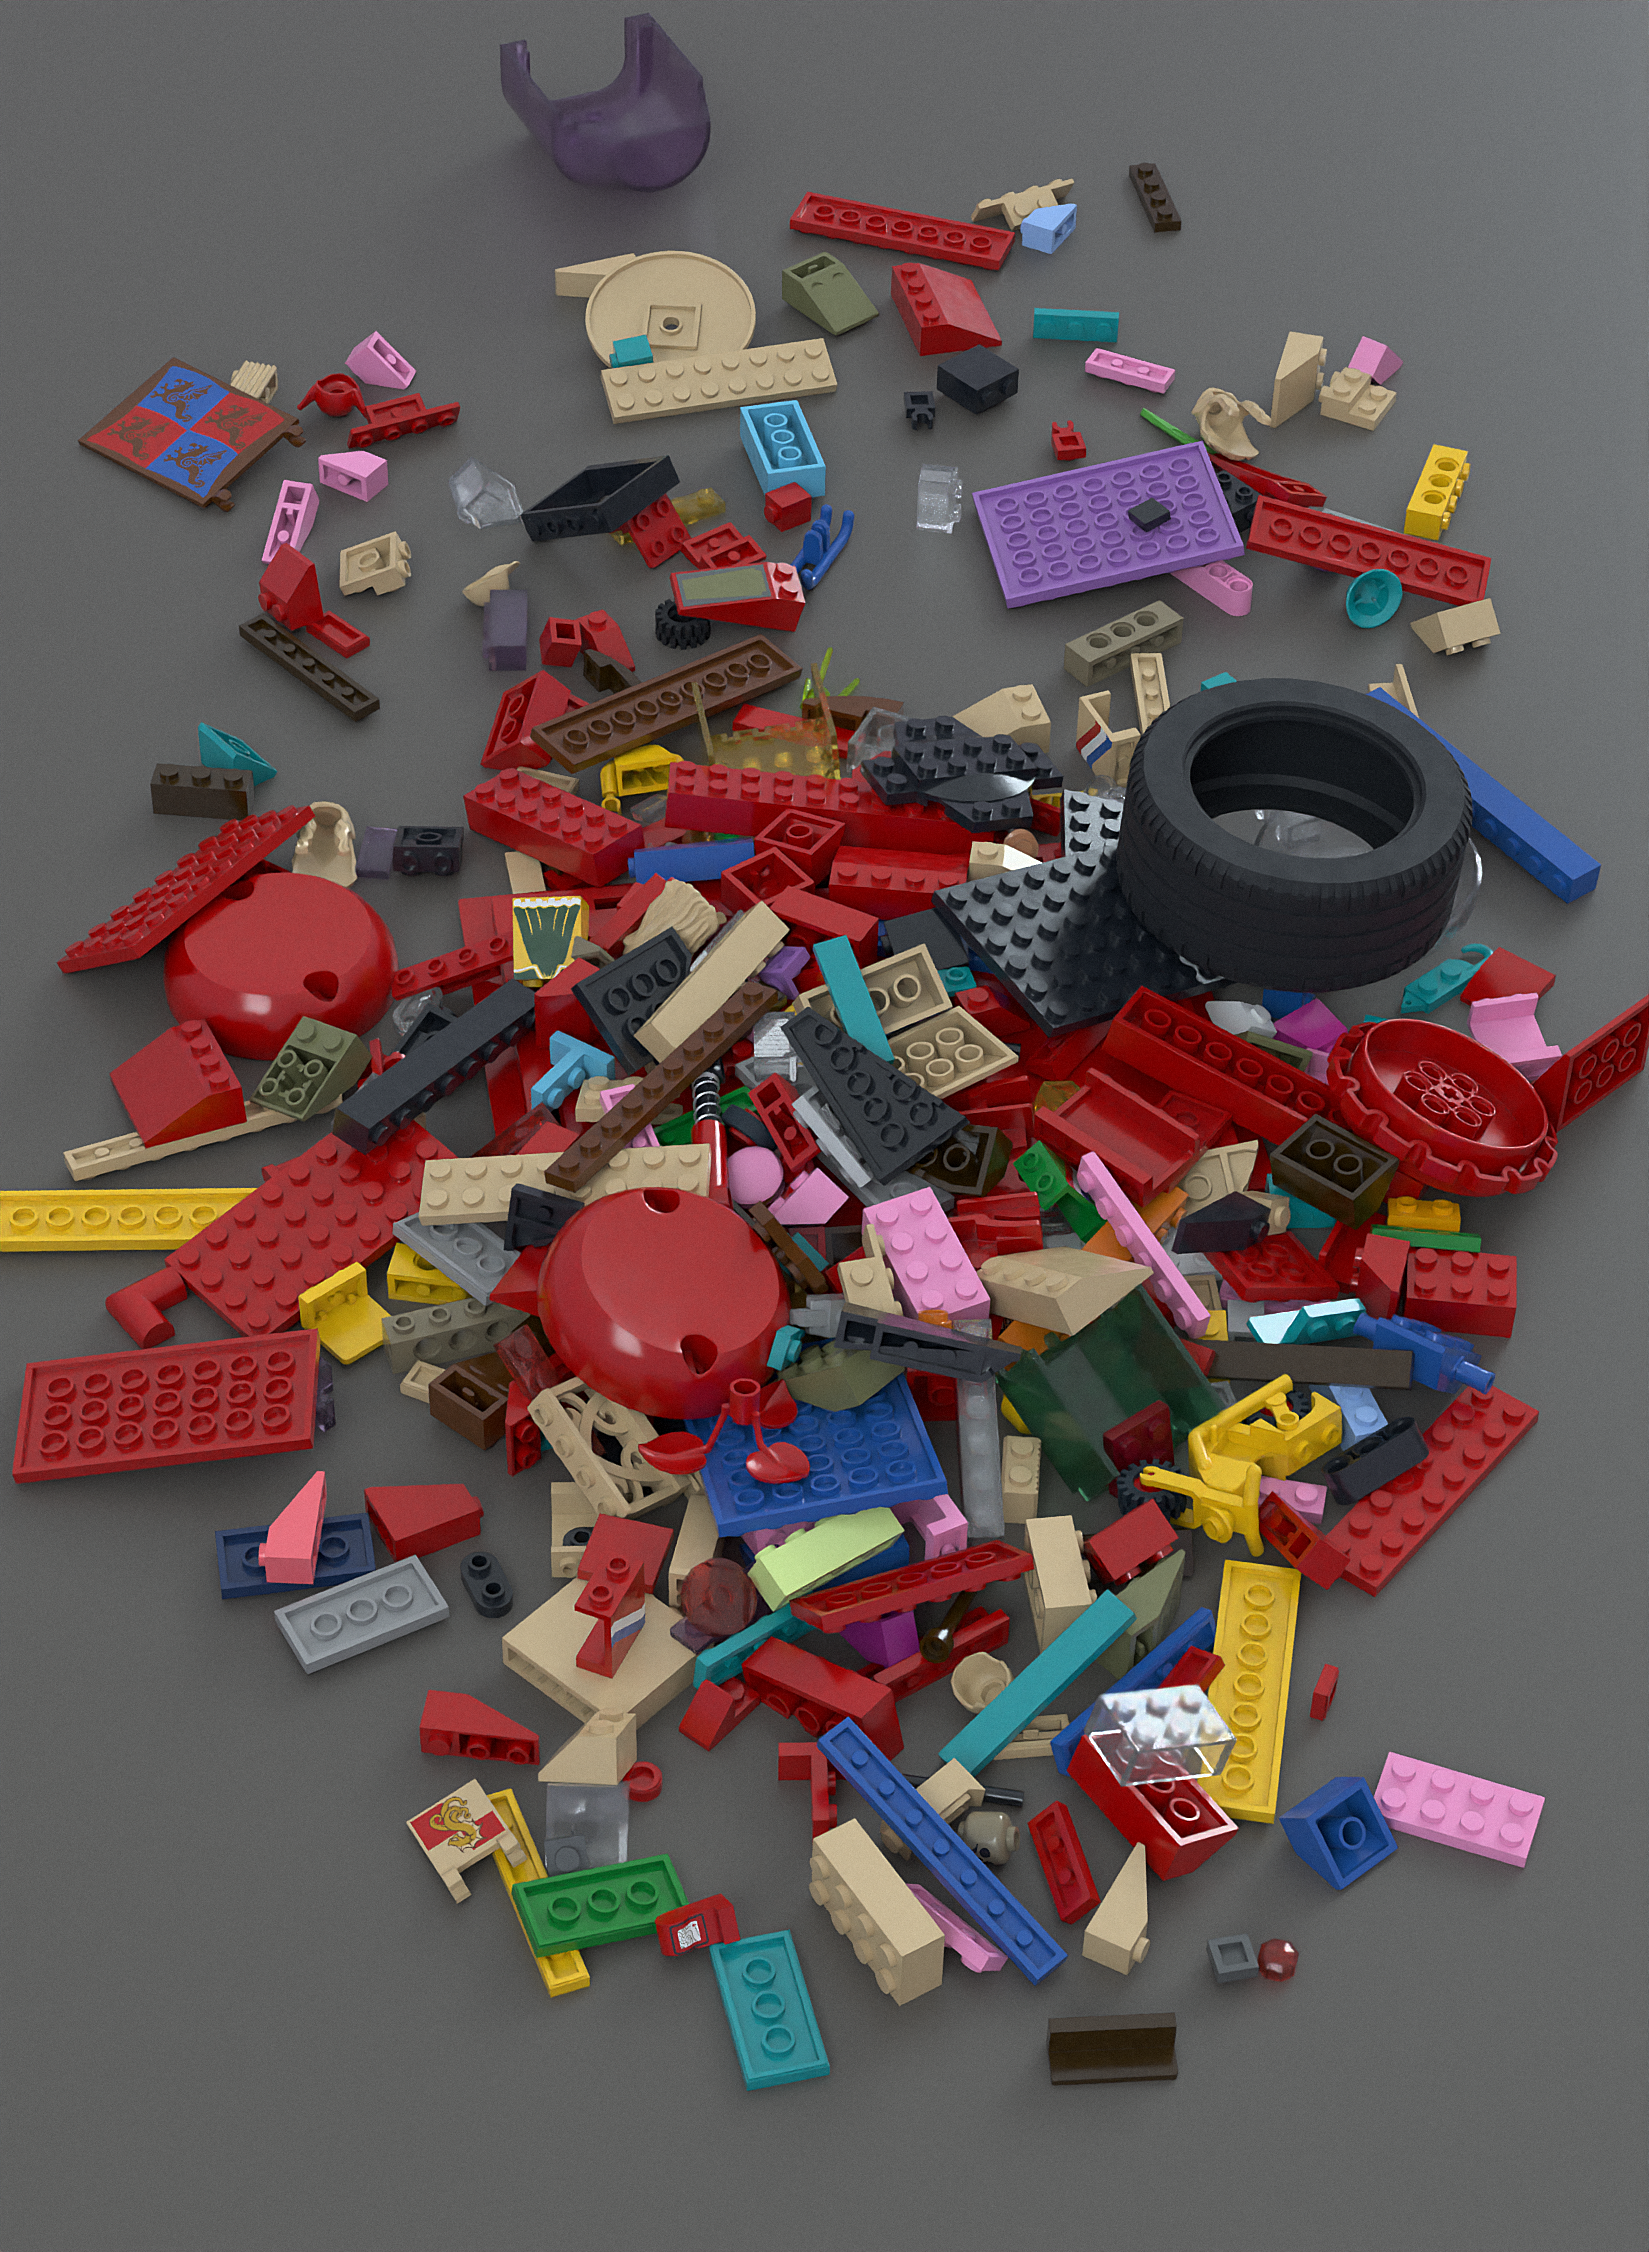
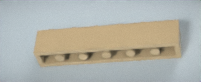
M761 900L742 915L633 1036L661 1063L725 1004L730 996L732 997L746 984L745 980L748 976L751 979L754 978L766 966L763 959L766 956L769 958L773 957L784 946L781 939L790 929Z

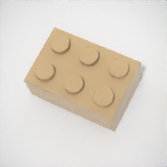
M1072 1515L1026 1519L1023 1551L1032 1554L1034 1569L1023 1572L1040 1654L1097 1600L1095 1589L1089 1590L1088 1583L1091 1580L1090 1566L1088 1560H1082L1081 1553L1084 1551L1083 1536L1081 1530L1075 1531Z

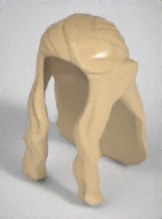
M1208 388L1205 390L1191 412L1196 417L1200 427V437L1218 454L1221 453L1223 456L1237 461L1244 460L1245 458L1247 460L1254 459L1259 454V451L1253 447L1243 427L1244 417L1250 414L1264 425L1271 424V418L1265 414L1258 404L1249 400L1239 402L1232 393L1218 388Z
M313 802L310 807L316 817L296 832L298 841L292 858V873L325 878L350 888L357 879L355 873L356 859L352 844L356 836L350 816L339 804L333 802Z
M677 879L667 881L663 892L649 905L639 929L626 936L623 940L625 945L623 955L673 926L693 956L699 947L704 945L706 939L717 931L720 924L727 923V919L722 912H716L715 907L709 905L701 893L694 889L691 884H686L684 881Z

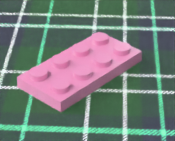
M1393 1752L1388 1754L1374 1794V1799L1389 1828L1525 1868L1545 1801V1797Z

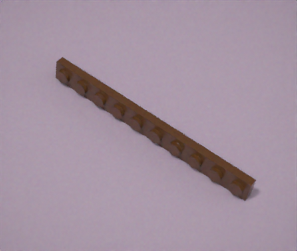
M748 981L544 1171L546 1183L576 1193L779 1002L778 991L759 983Z

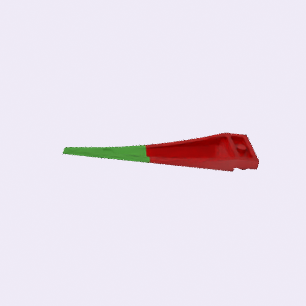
M1142 409L1140 413L1142 417L1182 445L1199 441L1147 409ZM1204 443L1213 467L1220 472L1226 470L1261 495L1305 508L1310 506L1323 507L1327 496L1308 483L1261 469L1241 460L1229 459L1221 453L1218 454Z

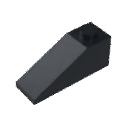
M1234 1191L1180 1219L1171 1251L1176 1254L1245 1250L1258 1242H1262L1267 1236L1270 1229L1268 1219L1271 1209Z

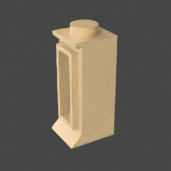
M955 1758L916 1788L918 1793L948 1825L964 1813L969 1806H981L985 1794V1789ZM882 1819L880 1833L883 1843L893 1853L899 1852L908 1861L912 1851Z

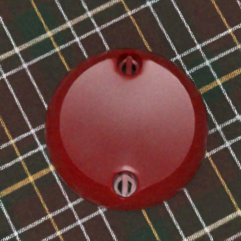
M288 872L268 873L246 877L230 885L176 928L165 952L163 981L168 1006L179 1025L189 1020L198 1021L205 1019L223 1053L247 1059L274 1061L303 1016L356 1034L358 1037L372 1029L383 1018L394 1000L392 984L395 971L399 970L394 939L388 926L375 909L358 894L341 884L317 876Z
M665 1187L632 1188L606 1195L586 1205L565 1222L552 1240L544 1256L537 1279L536 1299L539 1317L551 1346L565 1365L585 1384L607 1399L628 1409L662 1418L687 1420L720 1415L722 1404L729 1403L730 1384L737 1379H752L759 1383L760 1388L766 1386L777 1370L767 1366L776 1332L786 1325L792 1326L790 1324V1309H792L788 1285L782 1268L768 1244L737 1213L717 1201L687 1190Z

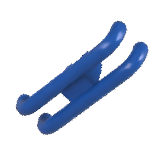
M828 504L821 507L820 519L816 520L812 524L811 530H808L804 535L803 548L790 564L796 567L797 574H799L806 563L816 565L812 572L809 569L801 572V584L804 589L811 590L817 586L848 542L853 530L855 517L851 510H846L843 513L841 529L831 545L829 527L832 520V507Z

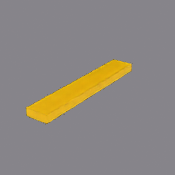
M512 1789L487 1795L527 1857V1860L513 1868L501 1848L492 1852L550 1998L590 1986V1976L579 1950L536 1958L511 1891L513 1884L547 1878L548 1875Z

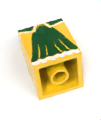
M581 896L513 898L514 980L529 989H541L544 983H548L575 961L571 957L574 938L579 936L588 941L589 905Z

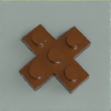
M759 1201L750 1208L749 1211L756 1222L752 1227L768 1244L781 1264L790 1271V1276L803 1291L809 1287L816 1295L827 1291L829 1286L826 1284L824 1276L763 1203Z

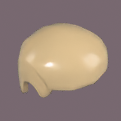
M978 1652L965 1657L954 1668L950 1682L953 1693L959 1702L970 1712L979 1714L1014 1680L1011 1669L1007 1667L1003 1660H997L986 1652Z

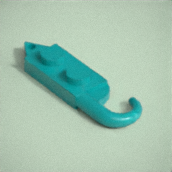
M1476 943L1462 947V953L1477 952L1482 954L1484 959L1472 965L1463 960H1452L1449 958L1404 987V999L1400 1013L1424 1011L1426 1014H1429L1463 992L1478 969L1493 953V950L1485 945Z

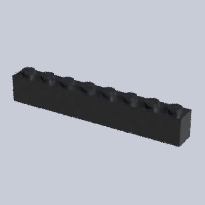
M513 978L337 1106L332 1134L364 1155L375 1147L384 1145L390 1136L400 1129H405L422 1112H428L434 1103L444 1096H449L466 1079H472L478 1070L488 1063H493L509 1047L516 1046L520 1039L530 1031H536L534 993L536 992Z

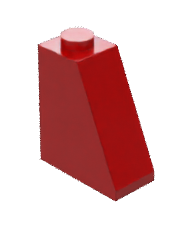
M464 1484L384 1486L364 1489L366 1513L368 1512L369 1521L395 1563L413 1555L420 1558L481 1535L480 1518L484 1517L483 1508L478 1497H471Z

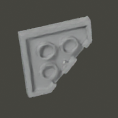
M817 1084L791 1104L796 1109L793 1112L796 1120L805 1129L810 1127L819 1137L816 1140L819 1148L828 1157L833 1155L841 1164L839 1171L851 1185L856 1183L861 1188L875 1176L867 1162L864 1165L861 1163L860 1159L863 1157L849 1134L844 1132L842 1123Z

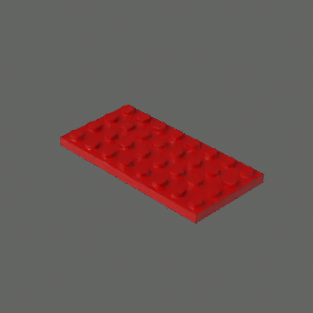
M291 805L278 813L275 810H270L260 817L253 814L239 822L237 819L226 822L219 828L221 833L216 837H208L198 844L200 849L197 852L189 853L176 862L178 867L173 871L168 870L154 879L156 882L154 886L137 892L132 897L134 901L130 905H124L114 910L110 914L112 919L106 924L101 923L88 931L89 937L86 940L75 942L66 948L65 952L67 955L56 962L59 968L65 974L139 959L316 817L311 807L308 805L295 808L294 805Z
M414 1119L405 1129H400L390 1136L384 1145L375 1147L366 1155L334 1136L331 1132L164 1259L166 1267H174L180 1274L184 1284L242 1337L283 1333L300 1320L298 1297L300 1294L355 1262L367 1268L395 1246L396 1243L401 1241L392 1234L393 1223L419 1212L425 1160L458 1159L459 1157Z
M318 1328L27 1363L12 1469L15 1483L313 1449L321 1342Z

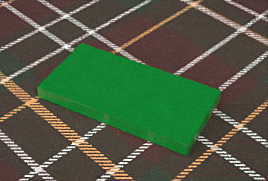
M668 1853L512 1885L511 1891L536 1958L657 1933L655 1919L658 1916L689 1904Z

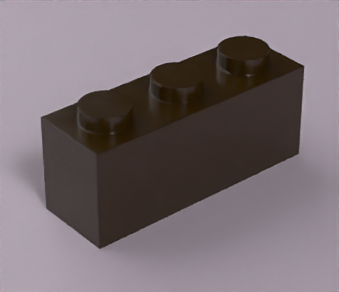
M157 763L150 783L154 814L243 820L251 815L255 803L253 771Z

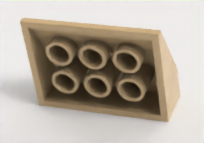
M960 1006L887 1040L895 1059L894 1064L891 1065L939 1099H943L1018 1062V1055Z
M1062 1246L993 1257L986 1260L981 1265V1269L976 1273L991 1299L989 1313L1073 1336L1153 1274V1270L1149 1266Z

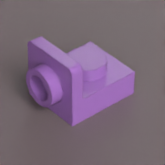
M783 946L766 962V966L758 974L763 982L787 995V999L795 1000L799 992L792 978L801 972V968L811 957L805 947Z

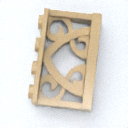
M578 1377L552 1388L542 1390L527 1407L534 1422L552 1445L555 1453L573 1476L576 1484L581 1488L598 1516L601 1513L633 1520L660 1506L664 1507L674 1502L691 1484L686 1475H675L660 1471L651 1466L639 1453L638 1444H644L659 1437L644 1413L628 1409L607 1399L590 1388ZM584 1390L590 1399L585 1403L575 1394ZM559 1402L569 1403L578 1411L572 1408L563 1409ZM592 1425L599 1431L617 1438L623 1447L621 1452L622 1466L611 1463L593 1453L591 1447ZM628 1485H630L633 1493V1501L630 1504L623 1497L627 1492ZM641 1486H649L654 1493L644 1497Z

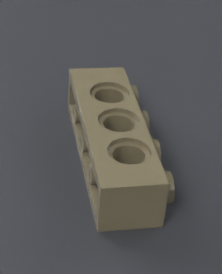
M1158 600L1066 643L1063 669L1086 687L1091 686L1129 668L1130 655L1133 653H1160L1181 643L1184 618Z
M474 1297L381 1318L383 1347L392 1373H401L411 1370L417 1360L435 1365L512 1347L511 1331L531 1314L497 1302L485 1306Z

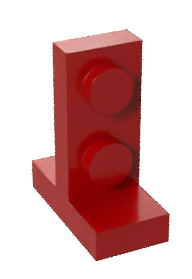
M817 1742L778 1743V1781L810 1780L813 1845L814 1838L828 1832L829 1828L837 1827V1804H829V1796L836 1795V1780L847 1779L816 1747Z

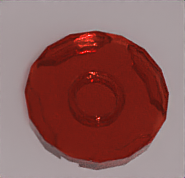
M710 1558L691 1568L683 1580L680 1593L683 1611L689 1622L701 1633L712 1637L730 1636L742 1630L755 1614L757 1605L755 1585L751 1578H747L746 1574L741 1571L743 1568L734 1561L726 1558Z

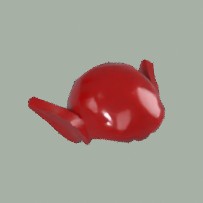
M333 373L320 381L317 380L304 399L297 405L298 410L301 411L311 402L315 401L322 413L332 417L346 416L356 406L365 417V403L360 388L353 378L343 373Z

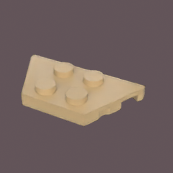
M1258 1140L1210 1149L1176 1185L1189 1194L1184 1207L1188 1211L1186 1216L1234 1191L1240 1193L1248 1190L1259 1151Z

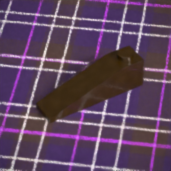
M968 1124L905 1171L950 1194L984 1197L1005 1177L1013 1142L998 1127Z

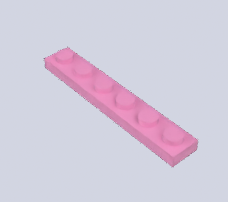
M1093 1151L1082 1156L1077 1173V1181L1080 1188L1084 1192L1089 1193L1096 1203L1099 1215L1104 1220H1108L1115 1230L1118 1242L1123 1247H1127L1134 1257L1135 1263L1152 1268L1153 1274L1148 1278L1154 1286L1158 1299L1165 1302L1172 1311L1177 1326L1181 1330H1185L1191 1339L1204 1336L1211 1315L1096 1153Z

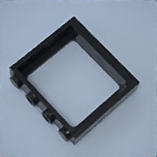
M669 455L589 465L524 511L520 516L532 541L612 533L679 484L680 480ZM604 496H608V497H607L606 499H604L602 502H600V503H594V502H596L598 499H600V498H602V497H604Z

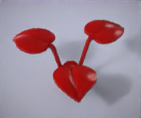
M742 1378L733 1381L730 1384L729 1403L722 1404L721 1415L705 1445H703L699 1437L688 1432L668 1433L656 1437L647 1443L638 1444V1451L641 1456L656 1469L675 1475L691 1474L706 1466L707 1460L704 1454L711 1452L728 1415H730L736 1424H751L754 1428L759 1451L751 1453L746 1459V1469L753 1478L765 1483L780 1484L798 1481L801 1478L808 1477L810 1474L809 1461L799 1448L786 1442H777L767 1447L763 1441L761 1426L767 1429H778L790 1425L797 1418V1406L787 1389L784 1379L760 1388L758 1382L752 1379Z

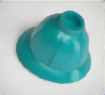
M1373 569L1356 577L1346 592V611L1350 620L1361 628H1375L1387 622L1397 611L1401 603L1402 585L1399 578L1394 573L1385 569Z

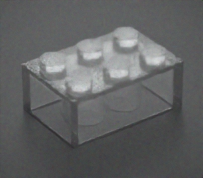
M1199 1685L1099 1695L1083 1730L1121 1787L1221 1775L1237 1741Z

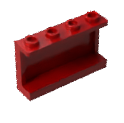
M1094 1068L1086 1071L1085 1086L1057 1110L1052 1112L1043 1106L1034 1114L1035 1139L1040 1140L1077 1166L1080 1165L1082 1156L1094 1151L1126 1197L1142 1208L1199 1160L1200 1137L1192 1128L1182 1125L1168 1116L1162 1109L1152 1106L1141 1099L1135 1092L1125 1089L1114 1082L1110 1076L1102 1074Z

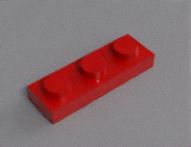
M1056 1800L1027 1824L1061 1921L1072 1925L1100 1904L1101 1900L1068 1807Z

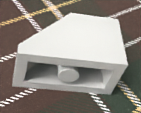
M1208 1001L1205 1004L1213 1024L1234 1035L1250 1031L1273 1038L1277 1033L1271 1021L1270 1013L1260 1005H1251L1240 1001Z

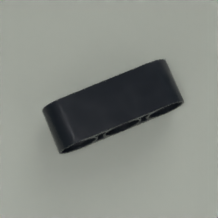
M1410 1416L1402 1417L1392 1421L1327 1461L1322 1466L1321 1472L1336 1503L1348 1505L1360 1500L1423 1461L1429 1455V1449L1415 1419Z

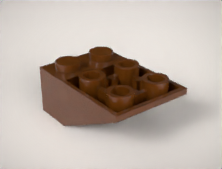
M507 1349L454 1363L428 1384L430 1415L485 1451L506 1434L505 1419L510 1382L532 1369L533 1366Z

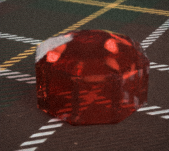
M1277 1938L1271 1939L1261 1944L1257 1960L1259 1971L1266 1979L1278 1982L1289 1979L1295 1974L1299 1953L1291 1942Z

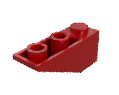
M428 1690L419 1726L421 1752L432 1753L438 1756L469 1757L475 1760L505 1761L518 1765H540L539 1735L469 1694Z

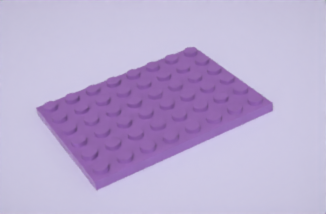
M1203 441L972 493L973 503L1008 609L1245 555L1243 542ZM1150 498H1154L1170 511L1171 520L1145 532L1129 519L1128 510Z

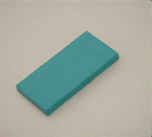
M790 1929L743 1938L726 1945L723 1942L709 1945V1957L746 2090L751 2091L829 2075L830 2065Z

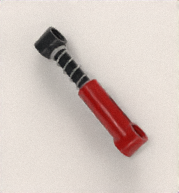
M720 1056L689 1085L690 1090H693V1109L695 1111L693 1114L695 1124L691 1129V1144H710L712 1155L709 1198L734 1211L729 1188L726 1128L722 1124V1119L718 1116L721 1112V1107L718 1105L720 1096L717 1093L720 1090V1084L726 1083L722 1056Z

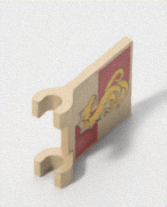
M476 1779L406 1822L457 1904L471 1895L460 1873L493 1851L501 1848L513 1868L527 1860L526 1855L520 1848L519 1842Z

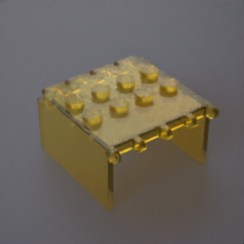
M817 663L811 664L817 718L795 722V727H790L789 723L764 727V732H759L758 728L733 732V737H727V733L710 735L698 683H691L697 733L704 766L720 764L732 769L756 768L761 772L771 773L787 771L799 776L817 774L828 779L840 780L841 771L837 734Z

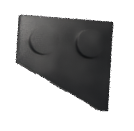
M516 1183L511 1189L503 1250L514 1251L519 1246L531 1244L534 1247L548 1245L565 1222L583 1208L585 1203Z

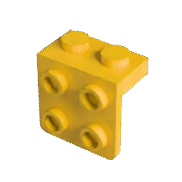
M358 1262L336 1272L330 1278L307 1289L298 1296L301 1326L305 1330L318 1328L321 1338L320 1344L342 1364H351L383 1345L381 1318L390 1317L391 1315L368 1295L366 1269Z

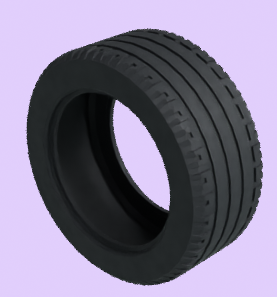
M1261 678L1215 686L1188 696V698L1180 700L1177 704L1162 712L1147 727L1135 747L1129 769L1117 845L1116 864L1119 883L1128 905L1132 908V912L1147 927L1151 934L1155 935L1166 947L1184 959L1215 975L1254 987L1294 993H1323L1365 986L1385 980L1418 962L1422 956H1425L1434 947L1444 932L1451 916L1472 826L1473 808L1471 792L1467 779L1464 777V772L1443 743L1410 716L1372 696L1337 685L1292 678ZM1246 810L1296 812L1334 823L1363 839L1374 850L1355 856L1339 858L1292 856L1250 844L1230 834L1212 819L1223 814Z

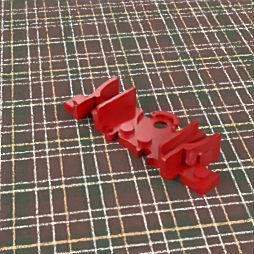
M1011 1077L987 1083V1078H984L941 1099L952 1109L964 1115L971 1122L969 1124L998 1127L1013 1142L1005 1177L984 1197L953 1195L954 1208L957 1209L953 1210L954 1217L947 1219L975 1271L980 1270L981 1265L993 1257L1044 1249L1038 1193L1031 1192L1026 1183L1019 1179L1020 1174L1013 1165L1028 1150L1027 1138L1034 1137V1111L1029 1077Z

